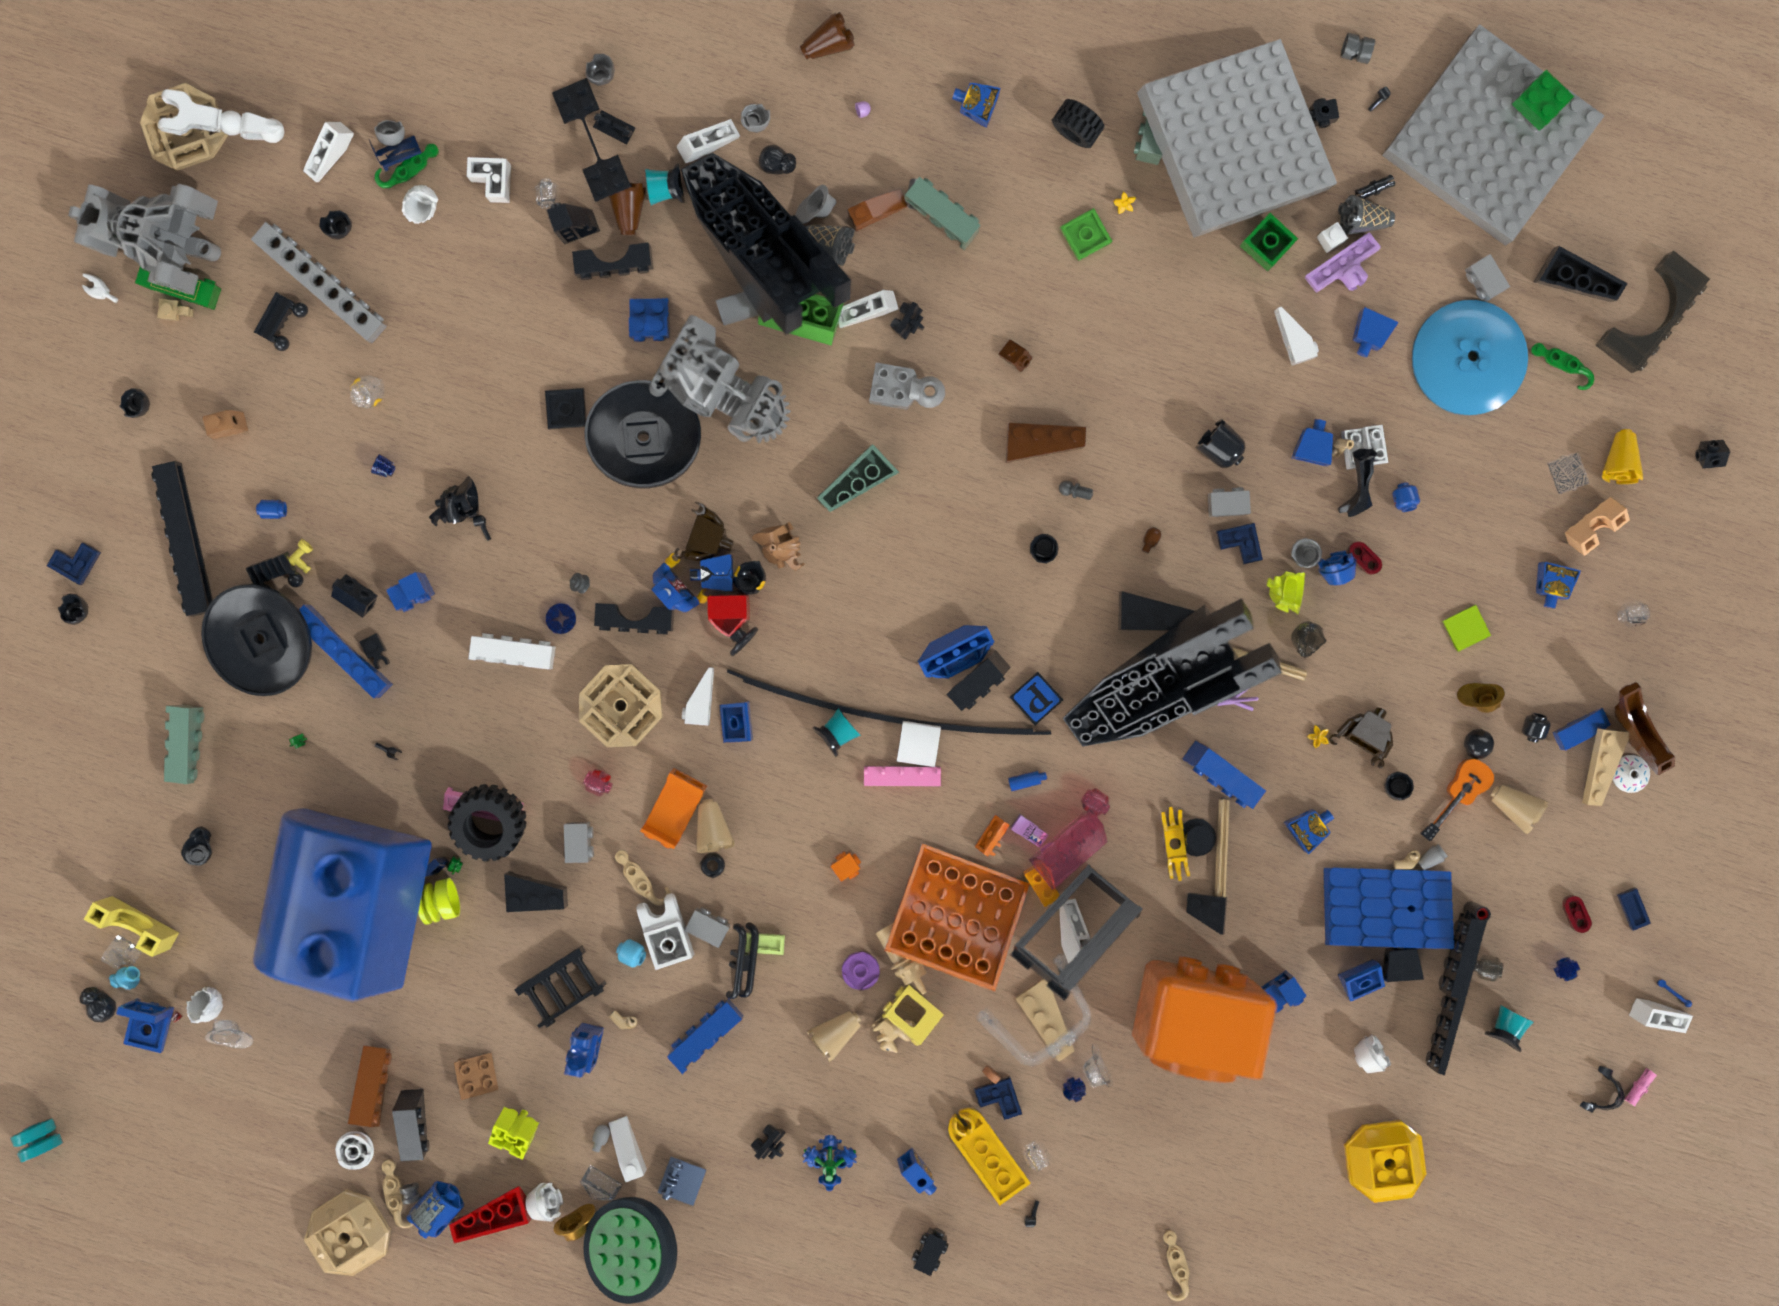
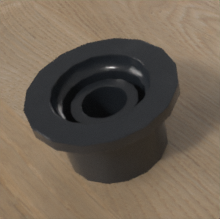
M1195 818L1183 824L1187 854L1198 857L1212 850L1215 845L1216 834L1210 823L1203 819Z

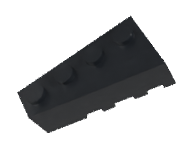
M1561 246L1552 249L1534 280V283L1607 302L1618 301L1628 284Z
M1120 591L1118 630L1169 631L1195 611Z

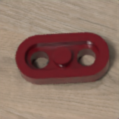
M1354 542L1349 546L1348 554L1352 552L1353 557L1356 558V564L1366 574L1372 575L1380 572L1382 569L1381 559L1365 543ZM1356 548L1360 550L1359 555H1356L1354 552ZM1370 561L1374 564L1372 569L1368 567Z
M1574 895L1567 896L1563 900L1562 907L1571 928L1579 933L1588 932L1592 926V921L1583 900ZM1571 902H1574L1573 908H1570L1569 906ZM1581 919L1582 924L1578 926L1577 921Z

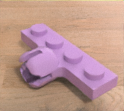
M1369 232L1307 274L1305 279L1316 293L1337 279L1341 280L1348 290L1353 291L1357 289V285L1362 286L1368 278L1360 263L1379 251L1381 246Z

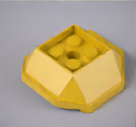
M1401 1120L1361 1125L1344 1144L1349 1183L1374 1203L1413 1198L1427 1175L1422 1136ZM1387 1159H1392L1390 1165L1384 1166Z

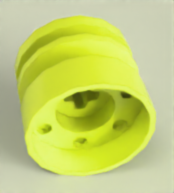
M451 878L436 881L434 886L431 883L423 886L418 914L425 925L439 922L441 916L444 920L460 915V900L456 886Z

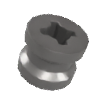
M418 1183L407 1184L399 1188L400 1193L403 1194V1204L419 1201L421 1194L418 1193Z

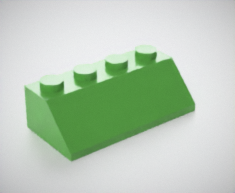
M815 294L800 302L802 306V326L789 334L832 346L844 303L834 308L824 296ZM759 316L758 325L782 331L773 319L763 323Z

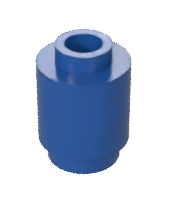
M260 500V503L256 505L257 515H260L261 519H281L287 515V504L281 500Z

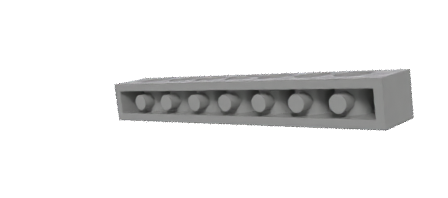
M265 222L251 240L365 340L373 343L387 327L383 323L384 318L376 312L372 314L368 310L370 306L363 300L357 301L354 298L355 293L348 287H341L339 285L341 281L333 274L330 276L326 274V268L318 261L314 263L310 260L312 256L304 249L300 251L296 247L297 243L289 236L285 238L281 234L283 230L276 224L271 226ZM280 240V245L274 248L275 241ZM294 252L295 257L289 261V254ZM309 265L308 272L303 273V267ZM321 277H323V278H324L323 284L320 285V286H318V285H317L318 279L321 278ZM338 290V296L332 299V292ZM352 302V309L346 311V305ZM367 315V321L361 324V317Z

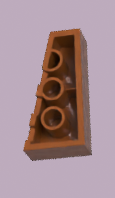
M363 1045L348 1124L380 1127L385 1085L388 1079L387 1070L392 1059L390 1049Z

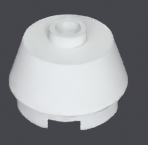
M1364 1036L1354 1048L1357 1064L1359 1067H1363L1367 1073L1383 1072L1385 1068L1391 1066L1388 1056L1386 1057L1382 1049L1383 1045L1376 1036Z
M358 1131L348 1132L341 1136L335 1149L338 1163L349 1170H357L367 1166L374 1154V1147L370 1137Z
M541 1183L528 1193L526 1209L532 1219L550 1222L561 1215L559 1210L560 1205H563V1199L560 1190H555L552 1186L553 1183Z

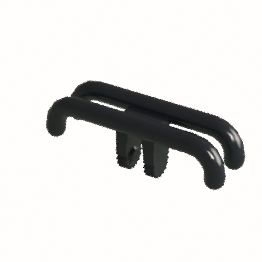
M751 922L746 924V929L751 932L750 954L745 952L746 930L739 923L733 926L734 930L739 934L738 950L731 949L730 955L736 957L737 961L729 962V967L736 970L733 991L726 992L728 999H735L738 996L747 998L753 991L759 932L757 927ZM743 971H748L746 988L741 990Z

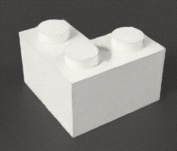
M467 157V177L471 182L486 183L485 197L490 202L510 203L511 164L508 160Z

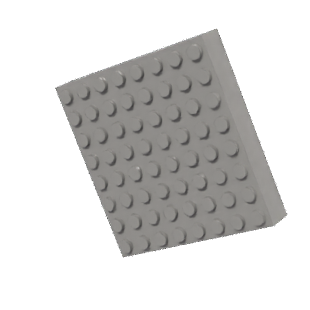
M1479 24L1382 156L1506 246L1518 235L1603 119L1604 115L1570 91L1574 95L1573 99L1548 125L1539 131L1512 103L1544 71Z
M1281 39L1144 84L1137 92L1155 141L1163 155L1162 159L1193 238L1325 192L1337 184Z

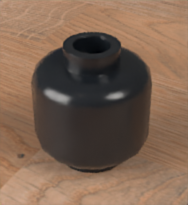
M1532 713V715L1525 718L1522 733L1527 736L1528 741L1538 743L1539 740L1547 738L1551 726L1547 716Z

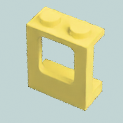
M910 985L904 988L901 986L894 994L896 996L894 1001H889L883 1008L884 1013L882 1017L890 1020L912 1039V1043L918 1046L923 1043L944 1014ZM906 995L910 996L925 1009V1014L915 1027L908 1025L894 1011Z

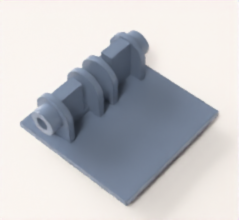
M670 1157L658 1193L662 1194V1198L665 1200L673 1198L693 1206L706 1169Z

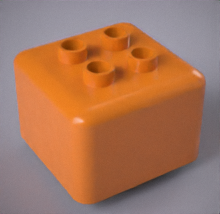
M1179 956L1178 964L1152 960L1145 966L1132 1036L1143 1055L1150 1058L1151 1063L1179 1075L1222 1083L1234 1082L1236 1076L1262 1079L1276 1012V1002L1254 980L1240 973V968L1217 964L1216 971H1211L1208 967L1202 966V961L1184 956Z

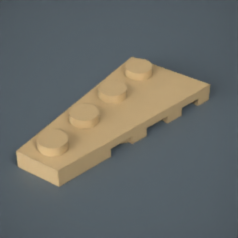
M1597 728L1582 801L1583 804L1602 806L1629 740V732Z
M1041 979L1016 996L1015 999L1058 1062L1073 1053L1074 1048L1054 994L1046 986L1048 982Z

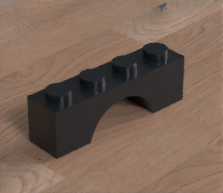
M649 242L629 245L625 256L615 262H604L598 259L591 249L572 251L574 273L581 280H591L592 276L609 278L611 274L626 276L630 275V272L635 271L643 274L654 269Z
M595 603L594 626H599V630L611 631V627H616L618 632H630L631 628L637 629V633H649V630H657L656 634L668 635V631H673L674 610L664 607H653L645 618L632 621L622 615L616 604Z

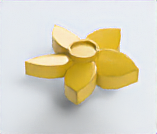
M1123 191L1121 199L1117 198L1113 201L1118 206V214L1123 213L1125 209L1133 212L1131 203L1136 200V197H1128Z
M1316 725L1313 728L1314 734L1306 736L1308 739L1313 740L1314 748L1319 747L1321 743L1329 744L1328 739L1325 737L1329 730L1320 731Z

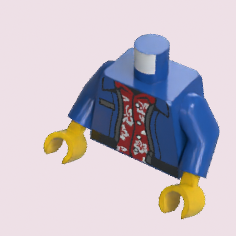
M672 553L665 559V563L653 573L654 586L652 591L669 610L677 609L681 612H688L698 606L699 602L703 604L707 602V596L704 595L707 589H701L697 597L691 593L670 569L680 562V559L677 561L672 559L674 555Z

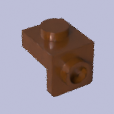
M1011 339L999 352V356L1015 366L1019 372L1028 367L1032 360L1029 352Z

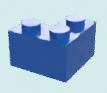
M418 572L398 580L399 584L386 590L396 611L403 610V612L413 609L414 604H423L430 601V596L435 594L426 574Z
M1287 970L1261 986L1275 1000L1277 1005L1275 1013L1281 1011L1286 1003L1290 1007L1293 1005L1298 1006L1307 997L1295 977Z

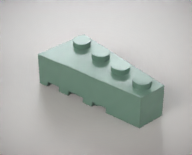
M1145 118V122L1141 123L1138 135H1141L1140 142H1136L1134 153L1137 154L1136 160L1158 165L1163 155L1155 141L1148 120Z
M918 177L905 194V200L923 216L928 214L932 224L938 228L943 227L945 229L944 232L947 234L946 236L951 240H958L961 243L959 247L965 251L979 233L981 226L979 220L972 214H966L963 211L964 208L959 203H952L945 192L942 190L938 192L933 188V183L927 178L922 179Z
M872 444L816 498L831 512L898 474L899 471Z
M181 704L166 706V713H169V721L165 722V729H168L169 736L165 740V748L169 751V754L165 756L164 781L191 784L194 783L198 775L196 763L200 757L198 746L202 739L201 723H203L205 717L203 707Z

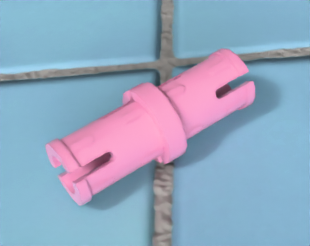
M1646 1068L1637 1082L1634 1081V1086L1625 1097V1100L1636 1106L1643 1094L1648 1092L1647 1088L1657 1075Z

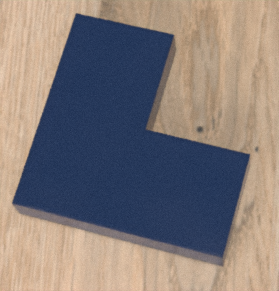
M1255 523L1216 531L1220 550L1239 546L1243 564L1263 560Z
M81 543L73 558L56 549L46 566L76 584L83 585L101 552L86 543Z
M1011 1077L1001 1079L997 1084L991 1082L974 1088L980 1108L999 1102L1004 1120L1022 1115Z

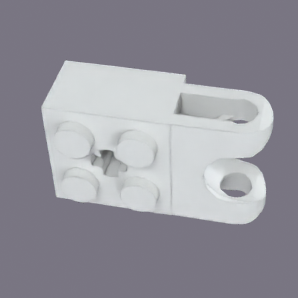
M673 893L665 896V912L662 915L653 914L646 903L637 904L636 908L655 970L694 956V951L688 933L684 931L686 927ZM667 940L673 942L672 948L669 945H665Z

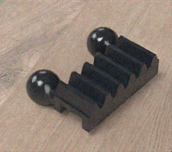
M276 292L254 333L274 343V347L278 351L287 350L290 345L289 340L285 336L277 337V335H280V329L284 328V322L288 320V315H291L292 312L298 318L305 317L308 314L307 305L302 302L295 303Z
M288 552L246 567V571L253 584L267 587L270 586L264 584L265 581L275 579L284 574H289L288 583L295 588L303 584L304 578L295 571V566H291L287 558Z

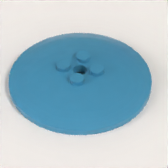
M1479 300L1457 301L1434 312L1419 329L1412 349L1413 372L1422 392L1438 407L1459 415L1484 414L1505 404L1521 386L1528 366L1527 344L1517 322L1503 309ZM1470 351H1474L1477 354L1476 361L1469 360L1468 353Z

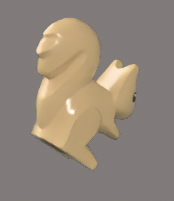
M880 1017L872 1024L873 1031H880L876 1038L877 1042H881L880 1049L884 1051L898 1053L894 1042L898 1036L904 1041L912 1040L887 1018ZM905 1020V1022L911 1027L916 1026V1024L912 1020Z

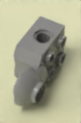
M882 363L875 364L869 399L870 404L908 410L915 400L926 408H934L944 400L945 387L938 378L926 376L918 379L914 369ZM927 387H932L935 390V394L927 396L924 390Z

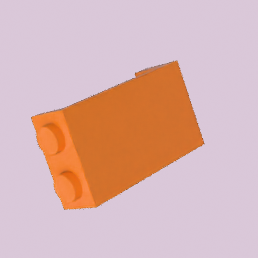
M675 768L669 773L667 781L646 823L640 830V832L644 833L645 837L655 839L661 842L662 846L672 849L679 843L707 788V785Z

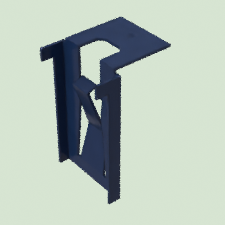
M414 135L402 140L397 145L384 147L377 150V152L369 139L377 159V156L380 157L388 151L394 150L389 155H386L387 159L379 161L385 172L389 170L388 167L422 153ZM413 149V150H410V151H407V152L398 154V153L401 152L402 150Z

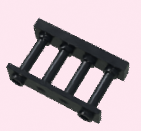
M582 945L514 989L518 996L522 993L525 996L528 995L543 1020L537 1025L539 1028L544 1025L546 1028L556 1022L555 1018L592 994L595 997L604 991L603 987L607 984L606 981L597 984L582 960V955L586 952ZM571 962L577 965L591 987L583 995L566 971V965ZM555 972L557 975L560 974L575 1000L567 1005L550 981V976ZM538 983L545 986L559 1008L558 1011L549 1015L534 991V986Z

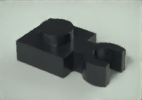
M378 633L359 642L367 658H374L373 665L376 669L381 668L379 665L381 659L386 665L390 664L389 659L382 654V652L386 651V648Z

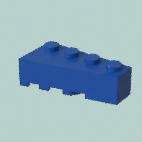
M1194 741L1182 758L1194 767L1192 770L1199 776L1205 775L1208 778L1207 782L1214 787L1219 785L1223 788L1221 790L1222 793L1229 798L1231 796L1237 798L1235 802L1243 808L1248 806L1254 809L1266 792L1265 789L1210 748L1197 741Z
M727 999L725 1002L723 1000L718 1002L714 1006V1012L711 1014L707 1012L700 1019L701 1023L697 1027L691 1026L685 1032L686 1036L682 1040L678 1038L671 1044L672 1049L667 1058L681 1074L688 1070L687 1067L691 1062L695 1063L705 1053L704 1050H709L718 1042L720 1036L726 1035L742 1020L744 1015L730 999Z

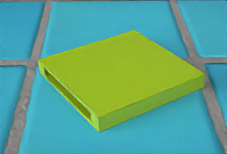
M1473 605L1442 621L1457 652L1491 636L1477 605Z

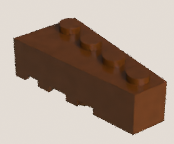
M1009 423L1006 463L1083 449L1086 442V427Z

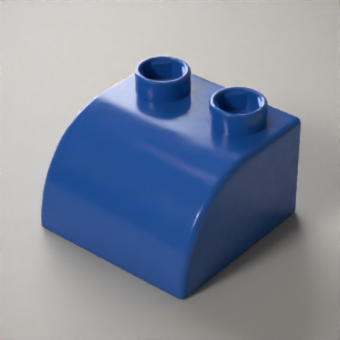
M305 808L285 812L280 820L253 955L255 968L264 975L278 981L349 1001H356L401 989L405 981L432 847L431 841Z

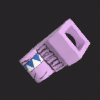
M1019 814L1010 827L1012 831L1038 847H1041L1049 836L1021 814Z

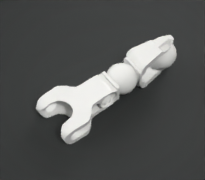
M175 90L162 91L163 101L176 106L179 110L176 117L159 120L158 128L163 132L182 135L193 128L220 132L222 130L230 136L240 133V136L244 139L265 140L269 143L279 142L285 134L282 123L274 118L266 119L248 112L242 113L241 116L233 110L222 113V109L195 104L184 92Z

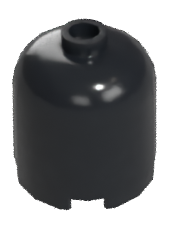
M1220 419L1215 423L1217 427L1212 432L1209 429L1198 441L1197 444L1199 445L1196 446V449L1220 468H1228L1234 464L1237 466L1244 459L1242 455L1246 448L1245 441L1223 419Z

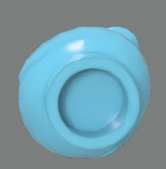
M134 966L122 967L117 970L116 974L109 976L110 984L114 988L133 989L140 982V971Z

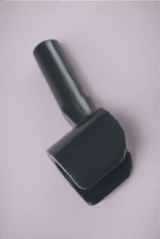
M1387 86L1377 92L1380 98L1368 108L1370 112L1382 101L1389 98L1391 92Z
M482 515L473 517L474 526H481L486 540H491L486 527V518Z
M379 743L375 744L376 748L386 752L388 758L399 760L395 758V753H402L400 749L385 747Z
M1035 1200L1031 1216H1025L1026 1227H1034L1036 1225V1212L1040 1201Z

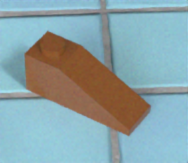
M897 189L865 200L849 208L848 215L857 232L907 208V203L901 190Z

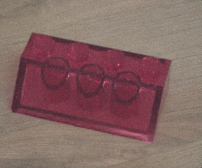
M1092 810L1085 811L1035 853L1029 861L1050 888L1054 890L1108 842L1104 826Z

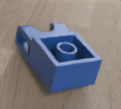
M581 1023L578 1028H575V1031H572L570 1037L571 1048L566 1056L565 1075L581 1078L585 1073H591L597 1063L604 1027Z

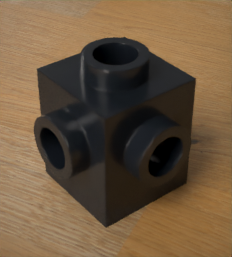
M1320 98L1315 100L1309 108L1315 127H1329L1340 118L1336 99L1326 100V98Z
M1724 440L1701 441L1698 450L1695 452V458L1703 469L1726 467L1731 451Z

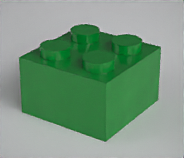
M1546 69L1525 89L1512 105L1540 131L1573 99L1574 95Z
M1269 213L1242 242L1240 247L1268 272L1298 238L1273 214Z

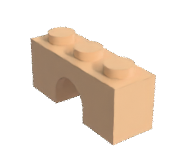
M1609 497L1565 532L1568 544L1585 556L1599 545L1595 532L1597 529L1606 527L1616 532L1630 520L1627 508Z

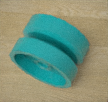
M53 1118L33 1124L23 1129L22 1132L10 1137L13 1147L28 1145L17 1153L21 1163L64 1143L61 1135L58 1133L46 1137V1134L54 1131L57 1127Z

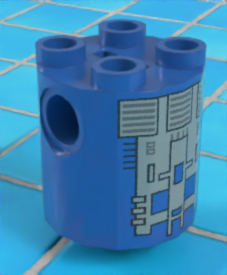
M442 1181L434 1182L409 1211V1214L406 1216L407 1220L419 1229L418 1233L423 1238L428 1236L438 1237L464 1207L460 1191L453 1184Z

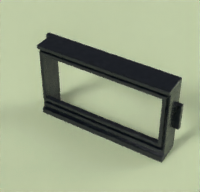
M1088 864L1015 944L1010 956L1027 970L1030 968L1048 982L1046 986L1065 1001L1069 997L1071 990L1135 918H1139L1143 908L1136 905ZM1088 878L1121 906L1065 969L1057 975L1024 947Z

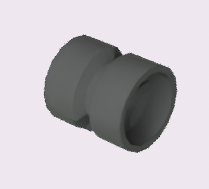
M1347 33L1341 50V58L1348 60L1356 58L1357 62L1368 64L1374 50L1375 39L1365 36L1360 39L1359 35Z

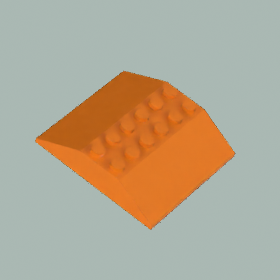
M922 843L898 907L885 951L995 991L1030 884Z

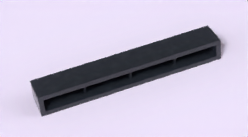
M172 461L152 466L153 472L151 475L157 487L156 497L161 504L160 515L166 526L164 533L166 538L169 539V554L173 557L174 561L173 572L177 576L179 583L177 584V589L183 600L181 607L186 616L205 614L213 598L182 463Z

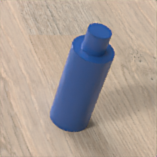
M1038 771L1010 777L1008 781L1011 792L1040 785L1041 781L1047 780L1046 772L1038 773Z

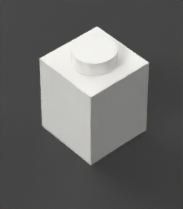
M1337 222L1322 231L1317 236V239L1325 252L1328 253L1345 242L1348 237Z

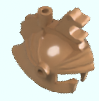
M790 522L762 529L753 535L752 540L758 542L763 547L762 553L769 563L777 564L778 569L785 567V561L791 569L797 571L805 564L797 562V558L801 556L798 553L800 541H798V536L791 534L790 530L794 528Z

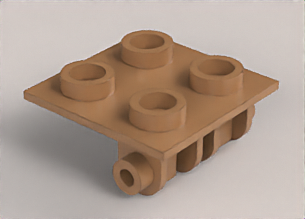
M491 1052L468 1059L460 1058L457 1062H454L461 1100L499 1090Z

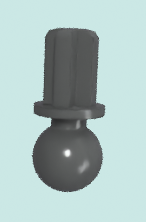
M1063 481L1059 485V492L1064 496L1072 494L1073 498L1079 497L1091 500L1093 497V489L1080 486L1079 483H1076L1074 486L1070 481Z

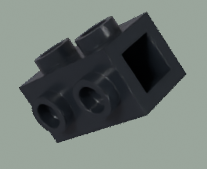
M347 574L341 579H336L332 585L331 597L362 618L375 606L378 595Z
M929 1227L928 1232L923 1233L920 1239L921 1246L919 1250L916 1249L911 1260L913 1261L914 1269L931 1276L933 1271L936 1272L941 1262L939 1258L941 1254L946 1253L949 1243H947L945 1232L938 1228L932 1229Z

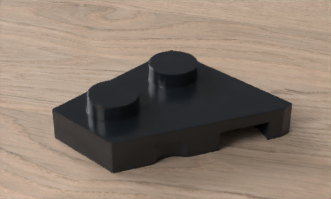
M1188 893L1186 913L1220 935H1224L1227 897Z

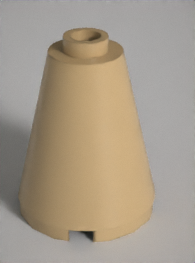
M1504 785L1496 786L1490 794L1493 797L1491 801L1525 834H1528L1534 828L1531 825L1540 820L1548 806V802L1544 799Z
M713 799L703 800L702 804L698 806L697 853H710L719 851L718 849L734 847L733 837L718 802H713Z
M848 1011L809 1029L807 1034H813L811 1040L824 1057L826 1055L830 1057L827 1059L830 1063L861 1027L859 1024L861 1019L855 1012L851 1013Z

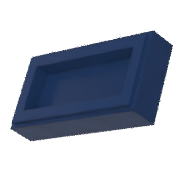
M446 857L435 858L428 864L425 877L437 875L449 864V860Z
M1634 887L1617 894L1631 930L1634 931L1651 924L1637 888Z

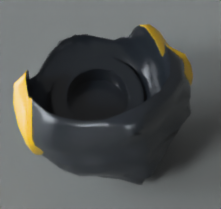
M760 561L744 562L734 572L733 583L737 591L742 595L757 594L763 588L766 573Z

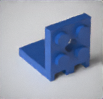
M139 998L119 1006L117 1015L129 1017L123 1044L162 1053L174 1007L166 1008L159 1006V1003L142 1002ZM145 1024L151 1026V1034L144 1032Z

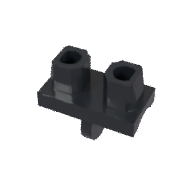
M903 302L899 310L905 315L903 320L895 318L890 324L891 328L902 339L906 340L910 333L915 334L917 329H924V326L921 324L924 318L921 316L923 310L915 302H912V304Z
M768 1124L762 1131L768 1137V1140L764 1143L760 1138H757L751 1144V1147L756 1152L754 1156L758 1160L760 1158L765 1159L767 1155L770 1159H773L776 1155L782 1157L784 1154L781 1148L785 1144L780 1140L786 1132L783 1129H777L773 1125Z

